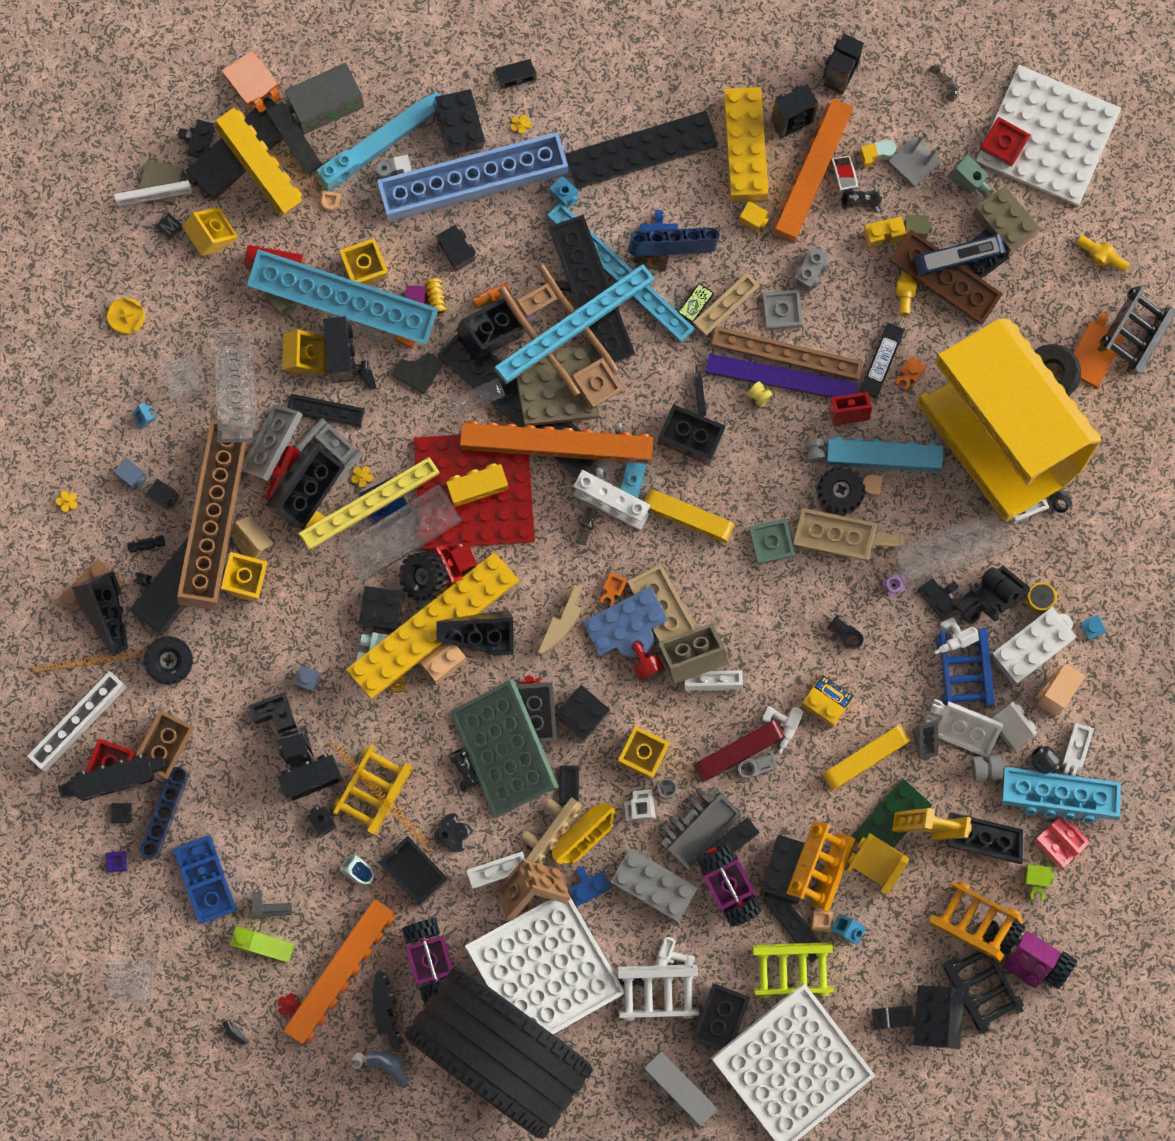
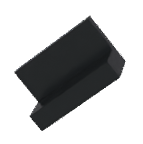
M531 59L495 68L501 89L537 80L536 70L532 65Z

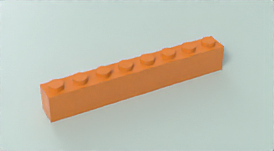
M834 98L831 104L827 103L823 114H826L824 120L820 119L816 130H818L817 136L813 135L809 146H811L810 152H805L802 159L804 165L802 169L798 168L795 175L797 181L795 185L791 184L787 193L790 197L788 201L784 200L780 211L783 213L774 222L773 227L776 228L775 235L795 243L852 114L853 106Z
M376 899L372 901L285 1027L284 1032L303 1045L313 1040L316 1035L314 1033L316 1027H321L327 1019V1016H325L327 1011L335 1008L339 1001L336 999L341 992L343 994L350 986V983H348L349 979L352 976L356 977L362 968L359 966L363 959L367 961L372 954L371 947L374 943L378 944L383 938L384 934L382 931L386 926L389 928L394 922L395 917L393 915L395 913Z

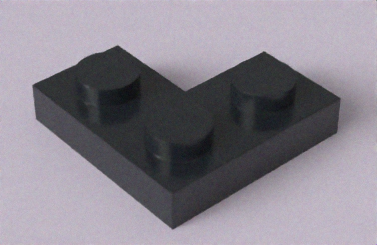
M285 692L248 705L255 725L273 719L278 734L297 728Z

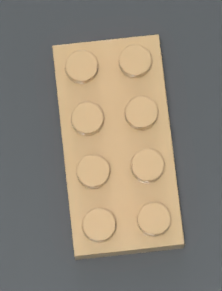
M802 508L793 545L869 561L877 523Z
M661 564L627 581L633 595L650 586L652 587L668 619V622L653 629L659 643L696 629Z

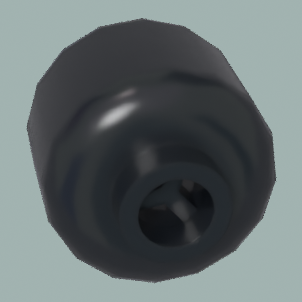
M1041 745L1031 754V763L1043 774L1055 773L1060 767V756L1050 746Z

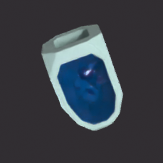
M350 855L340 866V871L359 885H369L374 879L372 868L356 855Z

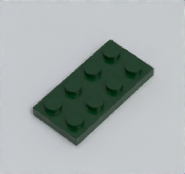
M903 778L851 837L855 838L859 843L862 837L867 838L870 833L894 848L908 833L892 831L895 812L930 808L932 804Z

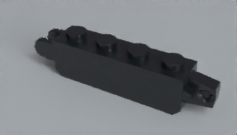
M144 754L132 757L133 760L131 761L119 760L110 767L102 765L95 767L93 772L81 771L75 773V777H72L71 781L58 786L59 793L62 799L76 797L84 802L152 782L155 778L154 773L167 768V762L161 757L150 759L148 756L144 757Z

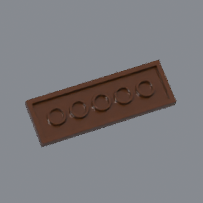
M910 230L889 261L972 320L982 325L1003 293L963 265L918 276L913 257L940 249L913 230Z

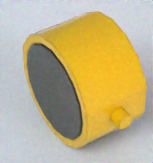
M1036 583L1030 588V592L1026 594L1024 604H1027L1028 608L1033 612L1045 613L1055 604L1058 592L1048 583Z

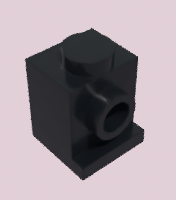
M318 805L309 811L310 815L307 817L320 837L337 828L325 806L321 808ZM319 816L324 817V821L322 823H319L317 821V818Z

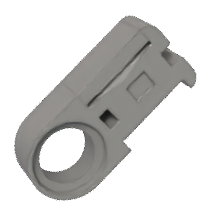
M770 752L769 755L755 758V760L751 758L742 761L738 766V774L744 779H749L776 770L777 763L774 754ZM745 764L752 767V773L749 775H744L741 772V767Z

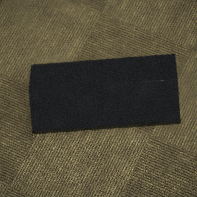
M949 812L947 819L969 816ZM970 817L972 828L968 838L946 839V844L949 848L1017 864L1023 863V829Z

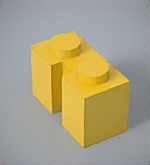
M902 216L867 224L863 231L868 249L882 246L884 240H889L890 244L903 241L907 234Z

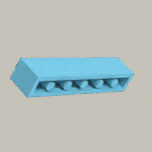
M832 437L827 442L826 466L940 472L942 470L943 446H938L937 443L919 445V442L912 441L908 442V444H901L897 440L885 443L879 439H871L868 442L862 441L860 438L843 440L842 437Z

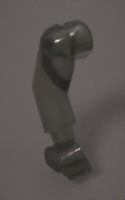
M932 65L928 71L937 75L940 82L946 86L948 93L945 97L950 102L955 101L958 98L959 92L954 81L941 72L940 66Z

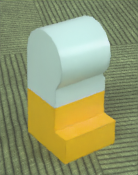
M885 140L861 146L859 153L864 169L872 167L874 161L881 159L890 160L895 154L896 145L893 141Z

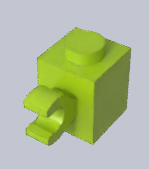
M1028 864L1025 866L1023 885L1032 886L1029 894L1030 900L1034 899V894L1037 892L1041 896L1040 901H1044L1045 892L1041 888H1048L1050 884H1053L1054 873L1051 872V867Z

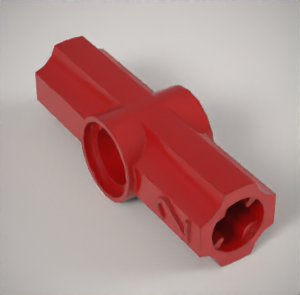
M291 446L285 447L271 475V482L265 494L266 500L269 501L300 455V450Z

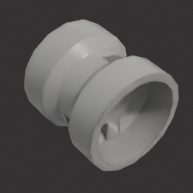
M813 439L805 442V447L808 450V462L823 461L827 458L826 452L823 451V439Z
M666 778L658 783L657 790L661 797L671 799L677 793V786L672 779Z

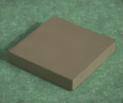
M147 159L139 189L181 182L184 169ZM177 196L158 199L157 201L174 205Z

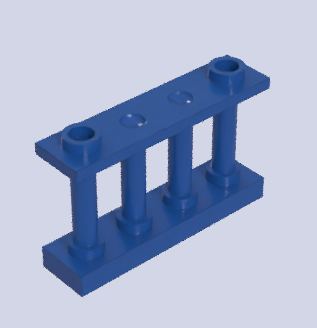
M979 628V640L972 643L975 646L978 645L979 653H976V655L947 657V652H940L944 684L942 703L947 706L948 702L970 701L984 702V707L995 705L987 628ZM941 631L938 634L939 637H936V647L939 648L951 639L945 638V631ZM980 664L981 672H978V674L949 676L948 665ZM982 683L983 691H980V693L951 695L950 684Z

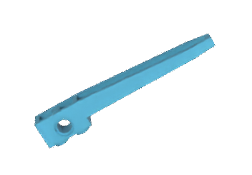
M436 92L419 100L350 150L346 149L317 169L318 180L328 192L333 190L435 114L434 98L441 95Z

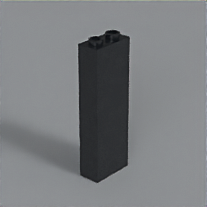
M269 97L263 100V105L266 107L265 111L276 105ZM255 107L245 116L246 119L244 121L248 126L251 125L257 133L255 136L259 142L262 140L266 144L268 153L283 138L265 111L260 113ZM222 138L186 169L187 180L193 186L197 185L201 189L200 193L206 199L210 198L212 201H215L247 172Z
M231 536L229 540L227 554L234 547V544L231 541L233 538ZM188 537L130 608L133 614L161 635L166 632L186 607L178 605L177 595Z

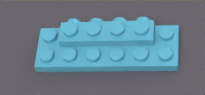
M1004 767L1003 805L1018 806L1020 811H1024L1026 815L1030 816L1036 813L1044 814L1046 818L1062 816L1066 821H1073L1076 818L1083 819V822L1087 824L1098 821V818L1119 820L1120 782L1055 773L1043 774L1040 771Z

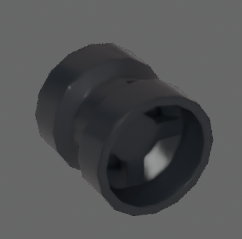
M992 920L983 935L985 940L995 938L999 925L995 920Z

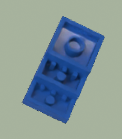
M208 834L173 847L199 924L237 911L211 835Z

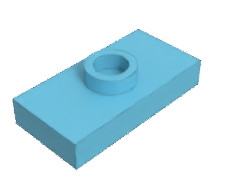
M627 462L621 490L636 498L639 497L646 464Z

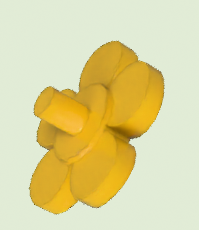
M525 114L521 115L520 119L517 116L511 119L513 124L510 127L513 132L518 131L519 134H524L526 129H530L532 126L531 121H527L528 117Z
M364 466L362 471L360 467L354 468L353 472L355 475L351 478L354 484L359 482V487L364 488L367 486V482L373 481V475L369 474V467Z
M62 491L60 493L61 498L56 499V505L61 506L63 512H68L69 507L75 510L78 506L77 502H75L77 499L75 493L69 495L67 491Z

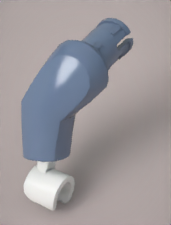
M385 1051L369 1052L367 1057H365L362 1053H356L352 1058V1061L356 1060L352 1065L354 1068L358 1069L366 1062L368 1067L381 1068L393 1076L398 1087L403 1086L402 1082L404 1085L409 1082L408 1077L401 1068L402 1062L393 1054Z

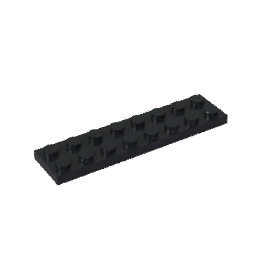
M703 111L565 153V157L575 187L580 189L718 146L707 111Z
M584 214L548 227L578 309L610 287ZM618 307L589 326V329L609 353L614 363L636 355ZM592 345L593 351L598 361L602 357Z

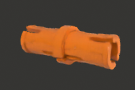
M507 282L493 289L488 288L486 292L473 296L472 299L476 308L490 302L494 303L497 299L501 298L502 295L498 289L503 286L511 294Z

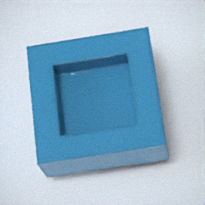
M1099 615L1080 623L1088 641L1106 633Z

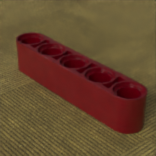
M773 720L698 761L693 766L701 781L705 782L779 742L786 736L777 720Z

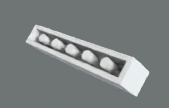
M109 671L27 757L41 770L46 772L127 687Z

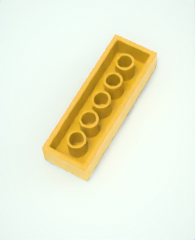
M761 87L724 89L723 104L730 202L767 201L769 192Z
M234 107L218 118L213 126L278 215L282 217L302 201L300 198L302 194L297 187H292L289 183L291 181L290 177L285 171L282 173L278 168L280 164L274 156L270 157L267 153L268 148L262 140L259 142L255 136L257 135L255 129L251 125L248 126L246 124L244 114Z

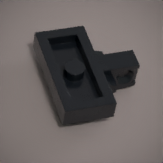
M198 119L195 128L190 127V130L179 128L177 134L179 139L186 140V144L189 145L188 156L200 158L209 150L215 132L214 123Z
M932 578L917 590L941 620L956 609L951 601L954 598L951 593L959 587L955 581L948 586L944 584L939 586L934 578Z

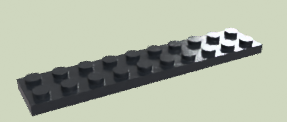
M457 333L437 355L438 358L444 361L448 367L517 425V427H524L516 378L506 384L495 371V366L500 364L501 361L492 353L476 360ZM572 422L535 426L538 429L548 426L555 428V430L571 428L574 431L581 432ZM553 457L576 478L579 477L582 470L587 471L596 461L591 459Z

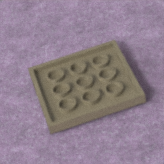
M588 346L562 348L552 352L570 377L591 365ZM546 357L516 377L524 426L597 419L600 416L598 406L590 409L581 393L575 397L572 395L563 379Z

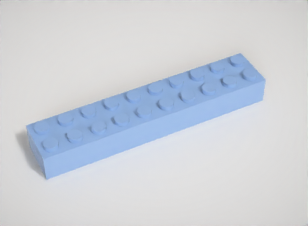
M556 132L379 179L377 182L388 222L566 175L568 174V165L559 134Z

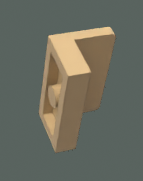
M251 516L237 521L232 526L230 536L245 556L257 559L262 551L272 547L274 544Z

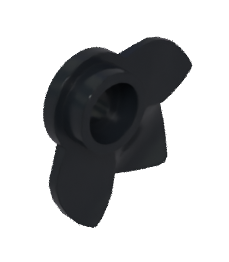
M452 813L441 820L440 827L434 833V840L440 846H447L453 852H460L465 850L462 840L470 835L472 829L467 824L458 823L457 814ZM441 833H445L447 839H443Z

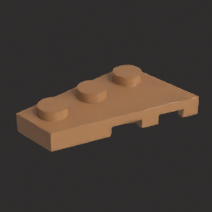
M97 559L57 600L71 614L80 610L81 608L72 587L85 580L110 572V570ZM116 576L120 589L125 587L126 585Z

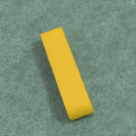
M648 489L644 502L651 505L648 510L649 512L724 543L728 542L735 526L729 520L654 489Z
M900 724L824 772L822 777L831 791H834L908 744L911 739Z

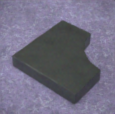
M428 352L422 358L415 361L401 359L392 376L425 394L443 366L444 361Z

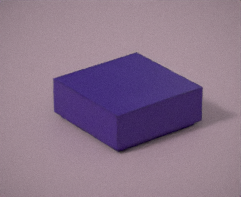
M126 851L106 853L107 873L127 871Z

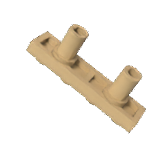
M572 797L564 808L552 799L545 803L544 808L554 815L556 819L541 839L529 831L524 832L521 840L533 849L526 860L541 864L545 862L547 853L556 847L558 838L568 830L572 819L580 814L581 803Z

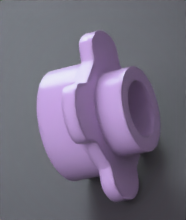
M894 574L889 579H884L882 582L888 591L887 594L891 597L899 591L903 592L905 589L900 576Z

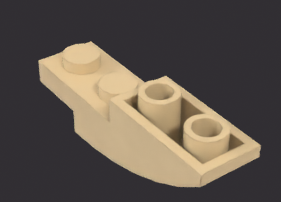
M575 585L573 589H569L566 596L568 600L566 607L562 606L558 615L561 619L553 617L551 621H547L544 628L546 635L544 639L540 638L536 647L539 650V656H544L558 646L574 627L582 612V608L576 606L582 592V587Z

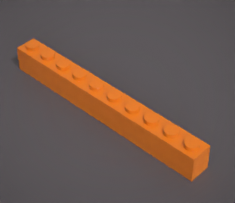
M468 421L467 423H462L460 446L462 450L652 464L654 441L653 437H650L649 434L633 436L627 432L612 434L610 431H600V433H593L592 430L583 429L579 432L571 428L555 430L553 427L546 426L543 429H538L532 425L517 427L515 424H505V426H498L497 423L488 422L484 425L476 421Z

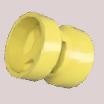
M758 381L749 390L747 396L750 399L756 400V404L762 408L773 396V393L770 390H765L764 385Z

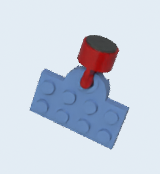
M651 586L583 621L599 656H603L618 648L627 657L637 659L638 663L632 668L640 683H647L665 673L666 669L659 655L651 656L649 652L654 643L652 630L668 622Z

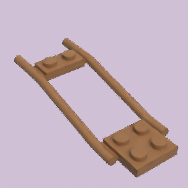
M544 264L540 265L538 270L547 283L514 302L505 286L498 289L514 316L532 340L539 336L525 319L556 300L561 303L569 315L575 312V309L565 298ZM588 327L582 332L601 355V359L571 377L552 353L547 355L546 359L563 379L572 395L575 397L581 393L590 409L620 393L623 389L613 375L619 371L618 367Z

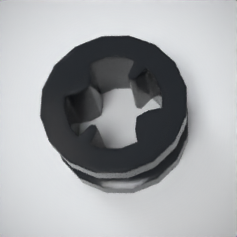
M136 572V579L133 580V583L149 586V580L152 579V576Z

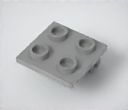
M924 132L923 136H920L918 139L914 136L888 161L914 187L941 163L936 157L942 148L940 145H937L936 149L934 148L932 152L922 145L929 135L927 132Z

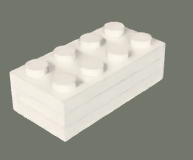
M1051 607L993 652L990 658L1014 687L1077 637L1071 630L1073 621L1067 614H1058Z

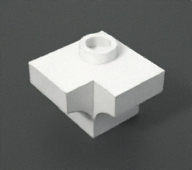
M652 789L633 791V799L624 802L626 822L656 819Z

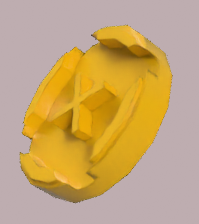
M125 297L115 300L109 306L107 319L110 327L116 333L128 335L137 332L143 326L145 312L138 301Z

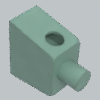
M968 154L947 176L969 194L978 190L985 196L992 188L984 181L988 177V173Z

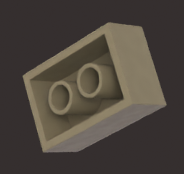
M1006 186L979 204L973 212L976 219L992 236L1002 235L1004 246L1008 250L1006 252L1008 256L1034 238L1040 230V227Z
M713 623L658 643L662 659L674 684L729 664L725 647Z

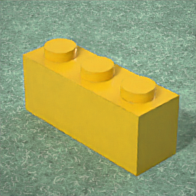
M496 463L486 466V469L481 471L478 469L472 470L463 477H460V475L451 477L450 481L446 482L454 507L509 490L502 465H497Z

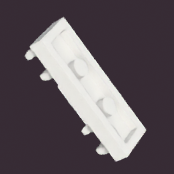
M742 670L709 671L684 681L685 691L687 693H690L691 690H698V693H701V690H725L727 693L729 690H736V692H739L740 689H743Z
M523 852L468 869L467 873L472 889L506 879L518 864L525 859Z

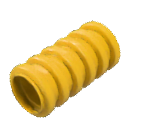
M433 278L427 280L425 286H427L429 306L438 308L437 312L440 313H437V315L447 310L444 307L445 302L443 301L444 296H442L441 280Z

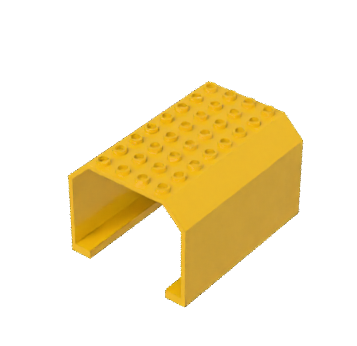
M998 319L938 354L935 363L949 383L929 395L927 392L921 394L917 401V405L1005 523L1071 482L1084 470L1102 441L1099 433L1090 426L1087 417L1078 410L1075 401L1068 397L1064 387L1056 381L1052 371L1046 368L1040 355L1033 351L1030 342L1024 339L1018 326L1013 324L1010 319Z

